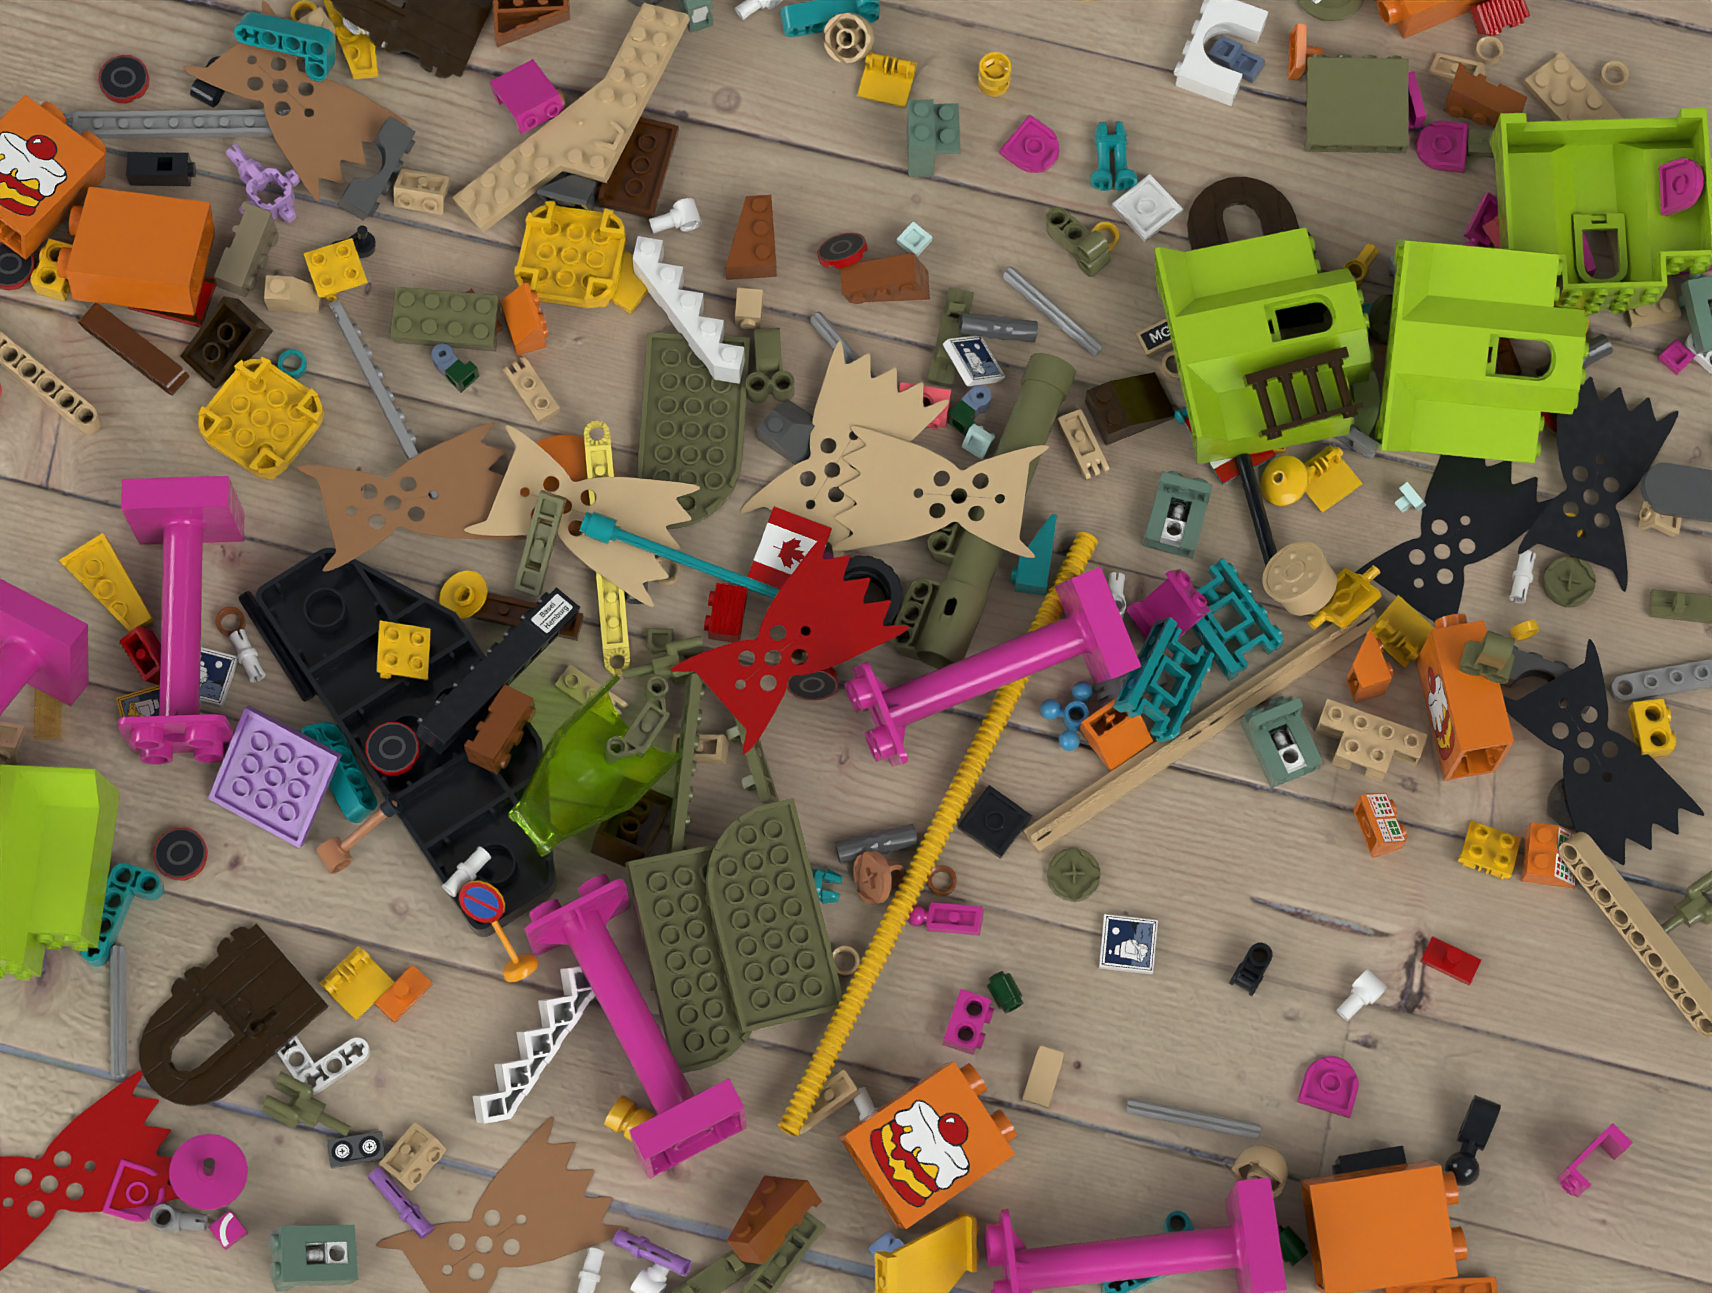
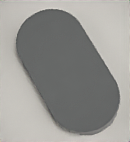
M1659 463L1644 473L1640 483L1641 494L1644 501H1648L1651 505L1650 508L1654 512L1661 515L1712 522V470L1672 463Z

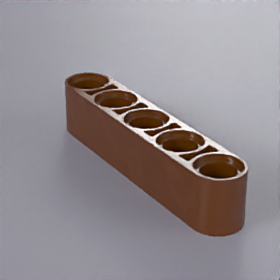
M94 303L78 321L85 331L169 395L173 396L190 377L179 364L100 304Z

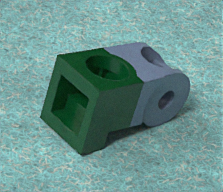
M441 343L432 349L431 356L435 368L460 393L480 377L478 368L471 361L464 365L454 355L453 349L448 344Z
M983 385L974 386L950 411L947 423L966 437L969 428L975 424L974 419L989 409L991 401L990 390Z

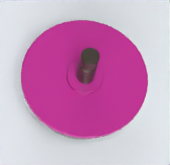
M215 1134L195 1136L184 1142L173 1155L169 1168L171 1186L176 1195L187 1205L201 1210L219 1209L233 1202L243 1191L248 1176L247 1161L241 1149L230 1139Z

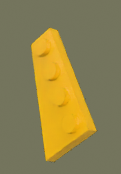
M323 0L353 79L379 77L376 46L370 42L369 36L362 33L356 35L350 32L343 23L344 17L334 8L330 0Z
M101 533L59 560L129 632L137 626L143 628L155 620L104 533Z

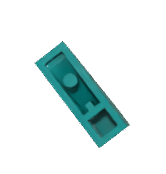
M1051 514L1029 544L1028 548L1035 557L1027 558L1021 556L1018 567L1012 568L1011 582L1016 583L1014 592L1046 595L1057 514Z

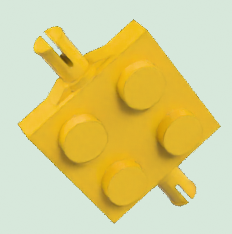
M1372 565L1362 575L1353 573L1345 567L1336 575L1337 586L1331 600L1317 611V615L1308 621L1309 626L1316 630L1323 622L1330 621L1344 630L1382 597L1379 589L1370 584L1380 574L1379 569Z

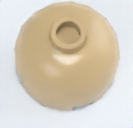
M854 13L838 14L829 20L824 29V33H826L824 47L829 56L837 62H858L866 57L873 48L874 31L869 21L862 15Z
M1270 1145L1249 1146L1240 1153L1232 1167V1171L1235 1172L1233 1176L1235 1182L1270 1177L1273 1197H1278L1283 1192L1287 1183L1288 1164L1277 1149Z

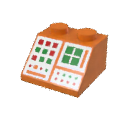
M1387 793L1360 795L1353 811L1372 858L1402 849L1406 842L1405 839H1407V833L1404 825L1398 823L1396 818L1397 808L1392 799L1389 800Z
M1531 822L1525 833L1521 881L1575 889L1576 877L1559 855V846L1575 834L1558 825Z

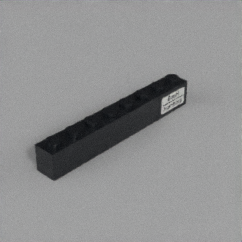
M557 587L550 594L545 592L537 601L538 606L534 610L529 608L520 618L521 623L517 627L512 625L503 635L505 639L500 644L495 642L486 652L488 656L483 661L480 659L475 661L469 669L470 673L465 678L463 676L459 677L452 686L453 690L448 695L443 693L434 705L436 707L431 712L426 710L417 721L419 726L416 735L438 754H441L494 701L504 684L509 686L576 619L580 610L579 605Z

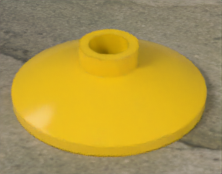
M1281 456L1271 461L1263 471L1260 483L1265 499L1271 504L1281 507L1297 502L1303 496L1308 486L1309 477L1306 466L1302 461L1293 456ZM1283 475V479L1278 482L1279 478Z
M461 571L446 581L440 592L439 602L446 608L456 612L460 619L468 618L478 612L483 606L488 593L487 583L475 571Z

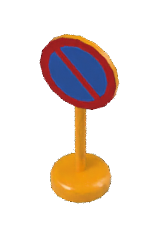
M470 881L464 884L459 892L461 908L474 920L482 923H491L511 957V960L506 963L502 970L505 980L507 982H516L529 976L536 970L539 962L536 956L530 953L517 956L501 928L498 920L505 912V902L501 893L491 884L483 881Z

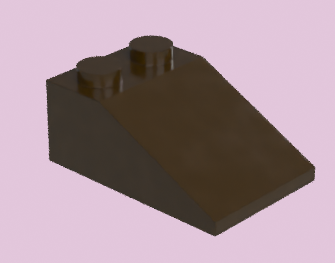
M223 296L180 357L214 389H217L236 370L234 366L239 361L249 360L260 350L273 330L241 300Z
M1155 372L1109 381L1087 390L1085 403L1106 446L1175 418L1172 405Z
M625 778L595 834L590 853L623 867H626L625 863L629 861L648 858L672 805L673 798Z

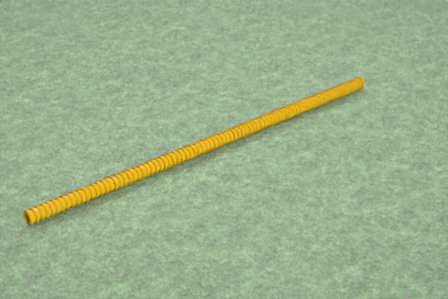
M1088 532L1077 533V538L1074 539L1073 545L1069 549L1070 552L1066 554L1067 559L1063 560V566L1059 568L1060 573L1056 574V579L1052 582L1053 586L1049 588V593L1045 596L1046 600L1042 602V607L1038 610L1039 614L1035 616L1036 621L1031 623L1032 628L1028 629V633L1060 620L1059 615H1062L1064 610L1055 586L1084 573V567L1088 565L1087 560L1091 559V554L1095 551L1094 547L1098 545V540ZM1032 675L1002 686L996 692L997 698H993V705L989 706L990 712H986V719L982 720L983 726H979V733H976L974 736L976 740H972V747L968 748V754L964 756L965 761L960 763L961 768L957 769L956 772L958 775L953 777L954 783H950V790L946 791L947 797H943V804H940L938 807L940 811L935 813L936 818L932 819V826H929L927 829L928 833L924 834L925 840H921V847L917 848L916 852L918 854L913 856L914 862H910V869H907L905 872L907 876H903V883L898 886L899 891H896L894 894L895 898L891 899L892 905L887 907L888 913H884V920L880 921L881 927L876 929L877 935H873V942H870L868 945L870 949L865 951L866 957H862V964H859L857 966L858 971L854 972L855 978L850 980L851 986L846 988L847 994L842 996L844 1000L839 1002L840 1008L835 1010L836 1016L831 1018L832 1024L830 1023L827 1026L829 1030L823 1034L825 1038L820 1039L821 1045L816 1047L817 1053L812 1055L813 1061H809V1068H806L804 1071L806 1075L801 1077L802 1083L797 1085L798 1091H794V1099L789 1101L791 1105L785 1108L787 1113L782 1114L781 1118L783 1120L778 1122L779 1128L785 1133L792 1136L800 1135L799 1129L804 1127L803 1121L808 1120L807 1113L812 1112L811 1106L816 1104L815 1098H819L820 1094L818 1092L823 1090L822 1084L827 1082L826 1076L831 1074L830 1068H834V1060H838L839 1056L837 1054L842 1052L841 1046L846 1044L845 1038H849V1031H852L854 1028L852 1024L857 1022L856 1016L861 1014L860 1008L865 1007L864 1001H868V994L872 993L873 990L871 987L876 985L875 979H879V971H883L884 967L882 965L887 963L886 957L891 955L890 949H894V942H897L899 939L897 935L902 933L901 927H905V920H908L910 917L908 913H912V906L917 904L916 898H920V891L924 890L923 884L928 882L927 876H931V869L935 868L934 862H938V855H941L943 852L941 848L946 846L945 840H949V833H952L954 830L952 826H956V819L960 818V812L964 810L963 805L968 802L967 797H971V790L975 789L974 783H978V776L982 775L981 769H985V762H988L990 759L988 755L993 753L992 748L996 747V741L1000 739L999 734L1003 733V727L1007 725V720L1011 717L1010 713L1014 711V706L1018 703L1017 699L1021 697V692L1025 690L1024 685L1028 684V678Z

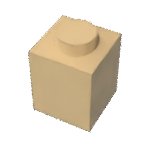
M737 288L735 326H740L746 330H751L755 327L761 328L763 290Z

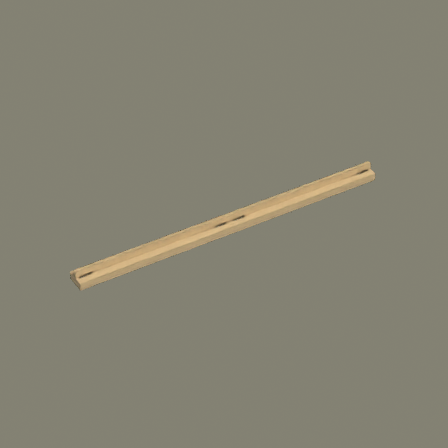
M1373 607L1368 608L1344 630L1334 623L1183 723L1180 726L1181 731L1176 738L1164 742L1156 741L1024 829L1023 834L1037 853H1041L1241 719L1248 709L1262 705L1365 636L1366 632L1378 619L1374 615L1376 611ZM1368 619L1366 622H1364V623L1361 624L1360 626H1357L1358 624H1360V623L1363 622L1364 620ZM1219 717L1221 718V719H1219L1218 721H1216L1215 723H1213L1212 725H1210V723H1212L1213 721H1215V720L1218 719ZM1198 731L1200 732L1199 734H1197L1196 736H1194V737L1191 738L1190 740L1188 739L1189 737H1191L1192 735H1194V734L1197 733ZM1047 832H1049L1048 835H1046L1045 837H1043V838L1040 839L1039 841L1037 840L1038 838H1040L1041 836H1043L1044 834H1046Z

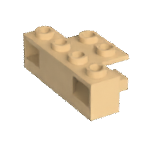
M1330 699L1326 700L1315 732L1340 740L1332 761L1333 765L1347 770L1350 769L1352 762L1367 767L1364 776L1380 782L1383 781L1391 759L1416 767L1428 734Z

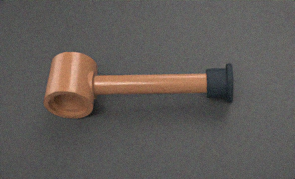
M388 794L385 797L386 801L380 805V809L345 840L341 841L339 837H333L316 849L317 854L330 874L338 873L352 863L353 858L349 854V849L386 817H392L395 813L403 811V806L398 798Z

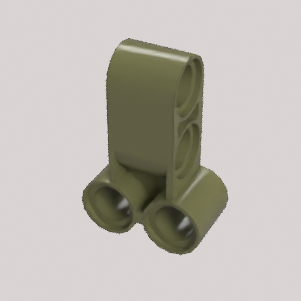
M1061 207L1052 208L1047 212L1048 235L1077 260V264L1084 274L1092 277L1110 262V256L1106 251L1109 248V243L1099 231L1094 230L1091 232Z
M780 328L754 329L756 372L751 373L746 378L747 398L753 403L764 402L769 394H772L776 400L781 402L792 399L795 393V380L790 372L782 370ZM782 383L789 385L786 389H780L777 386ZM754 385L763 386L761 390L752 389Z
M1488 630L1481 642H1465L1459 670L1469 675H1483L1486 679L1495 683H1508L1515 659L1514 654H1512L1515 638Z

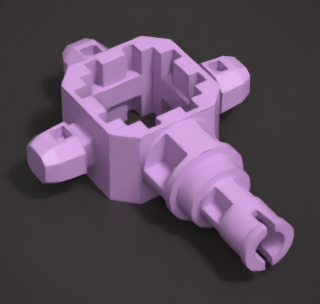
M238 144L232 145L235 151L228 148L226 156L238 167L240 179L247 185L246 193L249 202H246L270 211L273 219L280 217L287 223L295 220L296 213L292 208L295 196L292 186L295 187L301 181L295 170L290 169L284 173L285 176H282L277 169H265L259 162H255L251 158L249 159ZM268 183L270 185L274 183L277 186L279 185L284 193V197H278L274 200L275 204L273 205L270 203L266 205L257 197V191H263L267 188L266 184ZM239 208V212L243 216L244 210Z

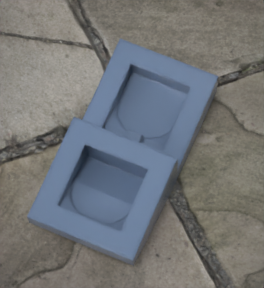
M1220 35L1208 53V56L1216 63L1243 74L1242 78L1251 83L1255 81L1265 66L1264 58L1243 50L1241 43Z

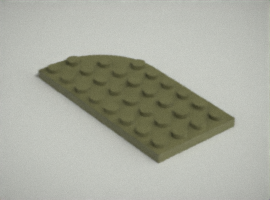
M652 332L647 334L637 478L681 482L700 487L699 490L677 497L678 503L689 514L691 520L666 526L667 530L687 527L709 517L726 502L735 489L743 459L747 397L746 378L748 377L750 337L724 336L722 344L744 347L745 362L739 384L715 380L703 361L699 360L682 334Z
M794 798L756 807L737 818L721 834L711 852L706 872L708 903L740 1033L832 1012L839 1009V1002L844 1000Z
M715 844L625 863L665 1039L683 1073L701 1070L722 1062L746 1042L752 1031L740 1033L708 903L706 872Z

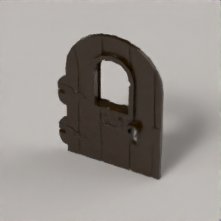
M330 0L334 8L345 19L369 32L370 42L374 46L380 48L384 41L387 43L384 50L389 53H400L404 49L419 57V64L425 71L431 73L434 66L437 68L435 76L445 79L449 78L452 74L461 78L493 5V0H406V3H403L402 8L386 0Z
M1229 177L1216 181L1206 187L1195 198L1189 210L1187 221L1191 251L1229 243L1223 221V211L1227 207L1229 208L1234 205H1246L1255 211L1261 222L1260 226L1263 236L1299 229L1292 205L1283 193L1271 184L1250 177ZM1314 302L1275 310L1279 330L1324 322L1322 314L1328 308L1322 303ZM1269 321V322H1268L1269 329H1270V332H1272V331H1273L1272 322Z
M257 923L250 929L246 927L234 929L230 934L235 940L231 943L227 937L221 940L217 946L219 956L204 969L194 966L184 973L185 977L189 978L187 982H184L180 977L175 980L171 987L173 996L153 1014L147 1023L139 1045V1062L146 1081L162 1098L178 1105L190 1107L206 1105L222 1099L236 1089L329 1007ZM215 1011L229 1025L228 1028L234 1033V1036L199 1067L191 1071L176 1070L173 1062H171L172 1050L178 1044L181 1037H185ZM275 1011L277 1014L264 1024L263 1021ZM261 1025L260 1029L255 1031L256 1027Z

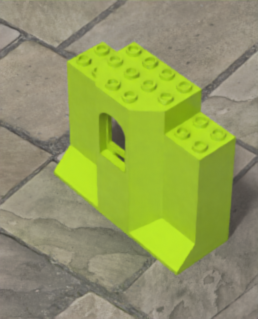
M1681 108L1677 117L1535 122H1527L1526 113L1500 114L1490 139L1496 168L1500 248L1560 255L1559 260H1563L1561 276L1557 275L1556 286L1560 287V294L1555 305L1585 310L1587 315L1598 314L1600 311L1621 314L1625 310L1653 305L1658 302L1668 286L1667 275H1676L1680 272L1688 271L1694 275L1703 274L1705 271H1708L1712 265V171L1707 108ZM1679 158L1696 161L1701 166L1704 175V184L1700 197L1693 206L1670 216L1661 215L1659 166ZM1617 230L1619 272L1616 276L1610 279H1596L1586 273L1584 268L1582 231Z
M1306 227L1187 252L1163 247L1154 248L1155 280L1159 298L1163 302L1191 426L1192 444L1197 465L1234 458L1241 454H1254L1350 434V427L1354 425V418L1343 419V416L1340 415L1283 431V436L1267 441L1266 436L1260 438L1258 433L1267 428L1258 396L1252 386L1245 388L1243 376L1246 374L1346 346L1349 357L1343 360L1344 365H1342L1348 389L1351 384L1369 381V374L1373 371L1374 353L1372 346L1369 347L1368 343L1370 322L1368 314L1363 313L1364 297L1362 290H1357L1355 276H1352L1349 268L1321 273L1319 259L1314 257V251L1316 250L1313 235L1308 236ZM1314 302L1322 303L1330 310L1332 326L1329 330L1287 340L1281 339L1275 310ZM1269 321L1272 322L1274 334L1270 333ZM1328 365L1318 367L1319 372H1317L1327 411L1343 408L1332 368L1329 369ZM1303 372L1292 374L1294 379L1291 381L1302 419L1317 415L1307 376H1304ZM1277 379L1267 381L1268 386L1266 389L1277 426L1292 422L1282 384L1278 383Z
M1396 239L1394 256L1396 273L1380 415L1379 419H1376L1374 434L1377 448L1381 451H1410L1535 463V458H1539L1541 453V442H1537L1538 433L1542 432L1544 428V416H1541V412L1573 414L1574 409H1577L1580 384L1584 385L1586 378V369H1582L1583 358H1587L1589 353V343L1585 342L1588 325V315H1585V310L1554 306V302H1558L1560 287L1556 286L1557 275L1561 276L1563 260H1559V254ZM1499 337L1545 342L1551 351V364L1548 371L1540 377L1496 374ZM1489 347H1492L1490 362H1487Z
M0 765V979H4L5 975H12L15 979L31 980V977H41L45 948L61 950L62 946H68L76 951H88V948H98L120 791L96 769Z

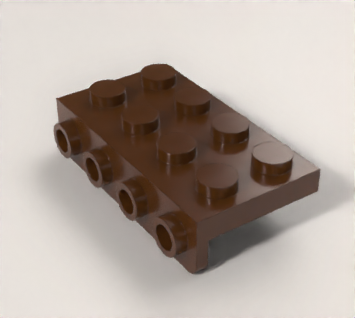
M643 117L639 118L607 183L598 182L595 196L599 199L600 207L646 218H654L679 132L678 125Z

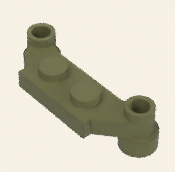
M654 676L649 679L644 694L646 705L623 738L614 736L607 741L604 748V758L607 762L615 763L618 760L636 755L641 758L644 756L671 715L666 711L664 695L668 690V683L664 678Z

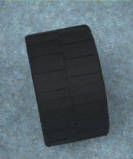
M868 555L852 557L849 559L843 580L870 578V581L883 591L886 601H891L883 625L893 626L903 599V589L898 575H896L890 565L888 566L881 559Z

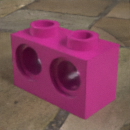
M960 989L943 1039V1045L974 1055L976 1048L981 1049L986 1036L985 1033L981 1032L984 1023L990 1024L994 1008L990 1007L991 999ZM970 1005H977L980 1007L981 1013L977 1016H972L968 1014L966 1008ZM962 1030H968L972 1033L973 1038L969 1041H962L958 1037V1033Z

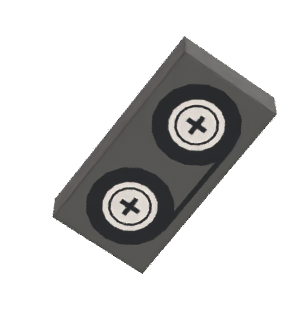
M382 1131L327 1140L331 1169L380 1161L386 1156Z

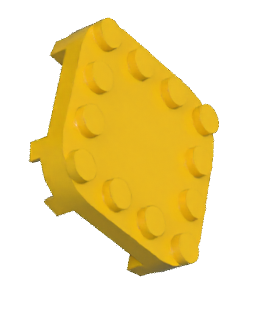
M546 201V205L536 208L532 213L529 212L525 219L526 229L518 263L514 268L518 287L528 282L530 290H536L540 302L582 308L606 307L617 289L627 244V234L622 220L614 214V211L604 208V212L556 206L555 201Z
M261 356V359H250L244 362L241 360L234 366L236 370L206 407L202 405L198 413V427L203 440L210 447L250 474L259 478H265L266 480H273L290 466L318 431L323 422L325 411L318 394L312 388L308 389L275 367L271 360Z

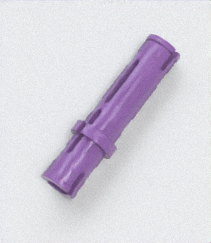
M381 1166L370 1173L368 1179L401 1215L400 1219L402 1222H407L420 1239L427 1237L434 1230V1226L419 1211L420 1207L408 1199Z
M619 1229L614 1235L613 1244L632 1252V1255L638 1259L643 1257L679 1273L681 1276H686L690 1271L691 1260L649 1242V1239L644 1236L637 1237L623 1229ZM633 1243L646 1248L647 1251L634 1246ZM657 1254H660L668 1259H671L672 1261L669 1262L665 1259H662L658 1257Z

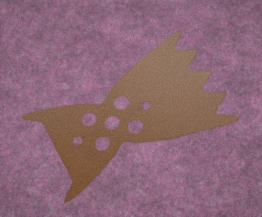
M262 0V14L277 17L270 5ZM238 41L208 67L183 66L184 70L208 84L246 99L261 101L264 104L265 116L277 144L316 201L320 200L319 178L340 184L345 183L340 166L341 160L366 165L362 142L373 143L382 124L389 116L404 125H408L404 119L342 84L327 78L322 81L312 80L306 73L298 70L295 55L246 45ZM254 56L257 58V62L249 64L247 58ZM282 57L287 63L286 68L281 71L274 70L271 67L272 59ZM251 77H259L263 81V87L256 91L251 90L247 86V81ZM278 79L285 80L289 86L288 90L284 93L275 92L273 89L274 81ZM303 82H308L312 84L314 91L309 96H303L298 92V86ZM279 102H286L291 110L289 114L281 116L275 112V105ZM310 108L314 111V115L307 117L304 111Z
M487 423L425 450L400 466L387 479L351 469L320 465L297 466V470L318 480L336 548V553L322 571L336 569L354 560L387 539L398 527H404L410 531L444 538L482 540L526 539L524 535L488 536L470 534L464 531L465 528L488 519L504 479V475L494 473L489 468L505 454V450L481 443L482 439L494 426V423ZM404 477L413 478L416 481V488L412 491H404L400 487L401 479ZM366 484L374 485L377 489V495L372 499L364 498L361 494V488ZM429 492H438V498L430 499L428 496ZM390 495L397 496L401 501L400 507L396 510H389L384 505L385 499ZM350 506L355 507L357 510L356 514L349 515L346 511L347 508ZM420 507L424 511V518L421 521H412L408 517L409 509ZM379 514L384 517L385 525L383 528L374 529L369 525V518L372 515Z
M550 1117L497 1173L481 1196L469 1222H448L433 1225L434 1230L424 1239H420L414 1230L386 1238L376 1246L379 1248L402 1250L430 1293H488L495 1281L498 1270L502 1267H523L552 1261L614 1238L615 1233L619 1229L628 1231L629 1228L620 1225L602 1224L603 1217L613 1198H587L584 1196L594 1170H566L576 1143L548 1144V1138L554 1121V1117ZM496 1210L500 1213L501 1221L497 1226L490 1227L485 1224L484 1215L487 1211ZM520 1214L525 1215L527 1218L526 1223L523 1225H519L516 1222V1218ZM455 1233L463 1235L466 1240L465 1246L459 1251L452 1250L448 1245L450 1236ZM482 1236L492 1239L493 1247L488 1253H480L476 1249V1241ZM508 1239H516L520 1243V1251L515 1256H509L504 1253L503 1245ZM480 1263L484 1266L485 1275L482 1279L472 1280L469 1277L468 1268L471 1264ZM450 1265L453 1269L452 1273L444 1275L442 1273L443 1266Z

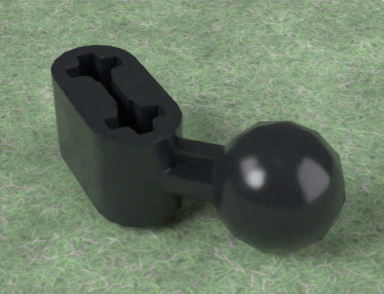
M1474 1095L1457 1136V1141L1462 1143L1460 1151L1451 1155L1445 1164V1172L1452 1171L1454 1173L1457 1186L1471 1185L1477 1180L1480 1171L1479 1163L1475 1157L1477 1150H1484L1501 1109L1500 1104Z

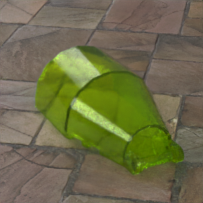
M614 675L605 681L552 733L520 802L508 813V817L513 822L516 821L537 846L536 851L541 857L551 852L561 841L589 829V827L608 820L614 815L631 809L682 757L680 752L667 753L650 746L642 758L636 755L618 760L615 763H609L605 760L604 748L607 741L614 736L623 738L629 730V727L623 722L613 707L609 696V690L620 680L618 675Z

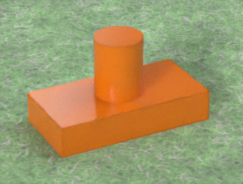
M1297 23L1289 34L1288 79L1298 80L1306 70L1307 58L1315 54H1322V48L1306 46V24Z
M412 964L374 1004L390 1020L396 1023L433 984Z

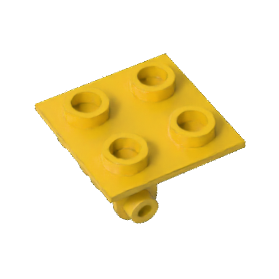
M875 52L868 53L857 96L906 108L918 63Z
M352 238L303 253L319 298L324 297L327 298V301H334L337 299L336 295L338 292L368 283Z
M1330 445L1304 463L1309 477L1305 493L1322 513L1363 485L1341 458L1343 452L1338 446L1333 448Z
M1397 595L1366 634L1369 631H1373L1375 637L1381 639L1384 650L1405 668L1411 660L1414 661L1419 656V651L1424 646L1426 638L1431 630L1435 628L1402 597Z
M379 621L377 672L380 673V677L388 679L391 678V675L428 680L431 629Z
M1470 820L1458 862L1462 863V866L1475 869L1476 865H1478V872L1483 867L1486 868L1485 874L1487 875L1491 870L1490 875L1501 880L1504 878L1509 879L1513 873L1521 837Z
M359 946L319 982L356 1021L395 983L370 958V955Z

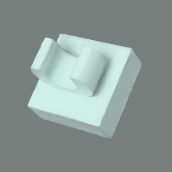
M912 222L897 238L896 243L908 253H914L918 257L932 242V236Z
M973 424L969 428L961 447L983 460L988 455L995 439V434L983 430V426Z
M1408 482L1399 488L1404 496L1398 499L1395 505L1402 513L1407 511L1412 505L1418 512L1426 506L1425 502Z

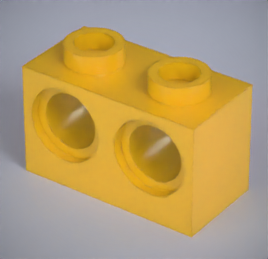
M48 239L46 247L43 246L40 251L38 268L34 269L31 274L30 282L36 294L66 301L70 291L69 282L66 278L58 277V261H54V259L59 256L62 247L72 248L73 245ZM50 278H56L50 284L45 283Z
M1664 698L1633 702L1628 709L1634 743L1641 748V754H1648L1652 758L1669 756L1675 749L1677 741L1674 731L1671 732L1670 729L1671 711L1669 706L1665 705ZM1645 712L1653 713L1657 720H1649ZM1650 737L1658 738L1662 746L1654 745Z

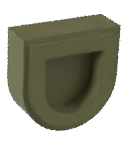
M647 628V647L652 654L666 652V644L673 641L674 630Z

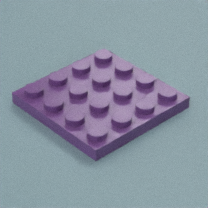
M248 705L244 708L208 799L300 848L306 841L342 754Z

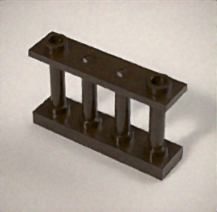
M1347 346L1243 376L1245 388L1252 386L1253 390H1256L1267 429L1261 430L1258 433L1260 438L1266 436L1268 441L1282 437V432L1340 415L1343 416V419L1359 415L1357 410H1361L1364 407L1363 402L1353 405L1342 365H1344L1343 360L1349 357ZM1328 365L1329 369L1332 368L1343 408L1329 412L1327 411L1317 372H1319L1318 367ZM1303 372V375L1307 376L1317 415L1302 419L1291 381L1294 379L1292 374ZM1277 379L1278 383L1282 384L1292 422L1279 426L1276 424L1266 389L1268 386L1267 381Z

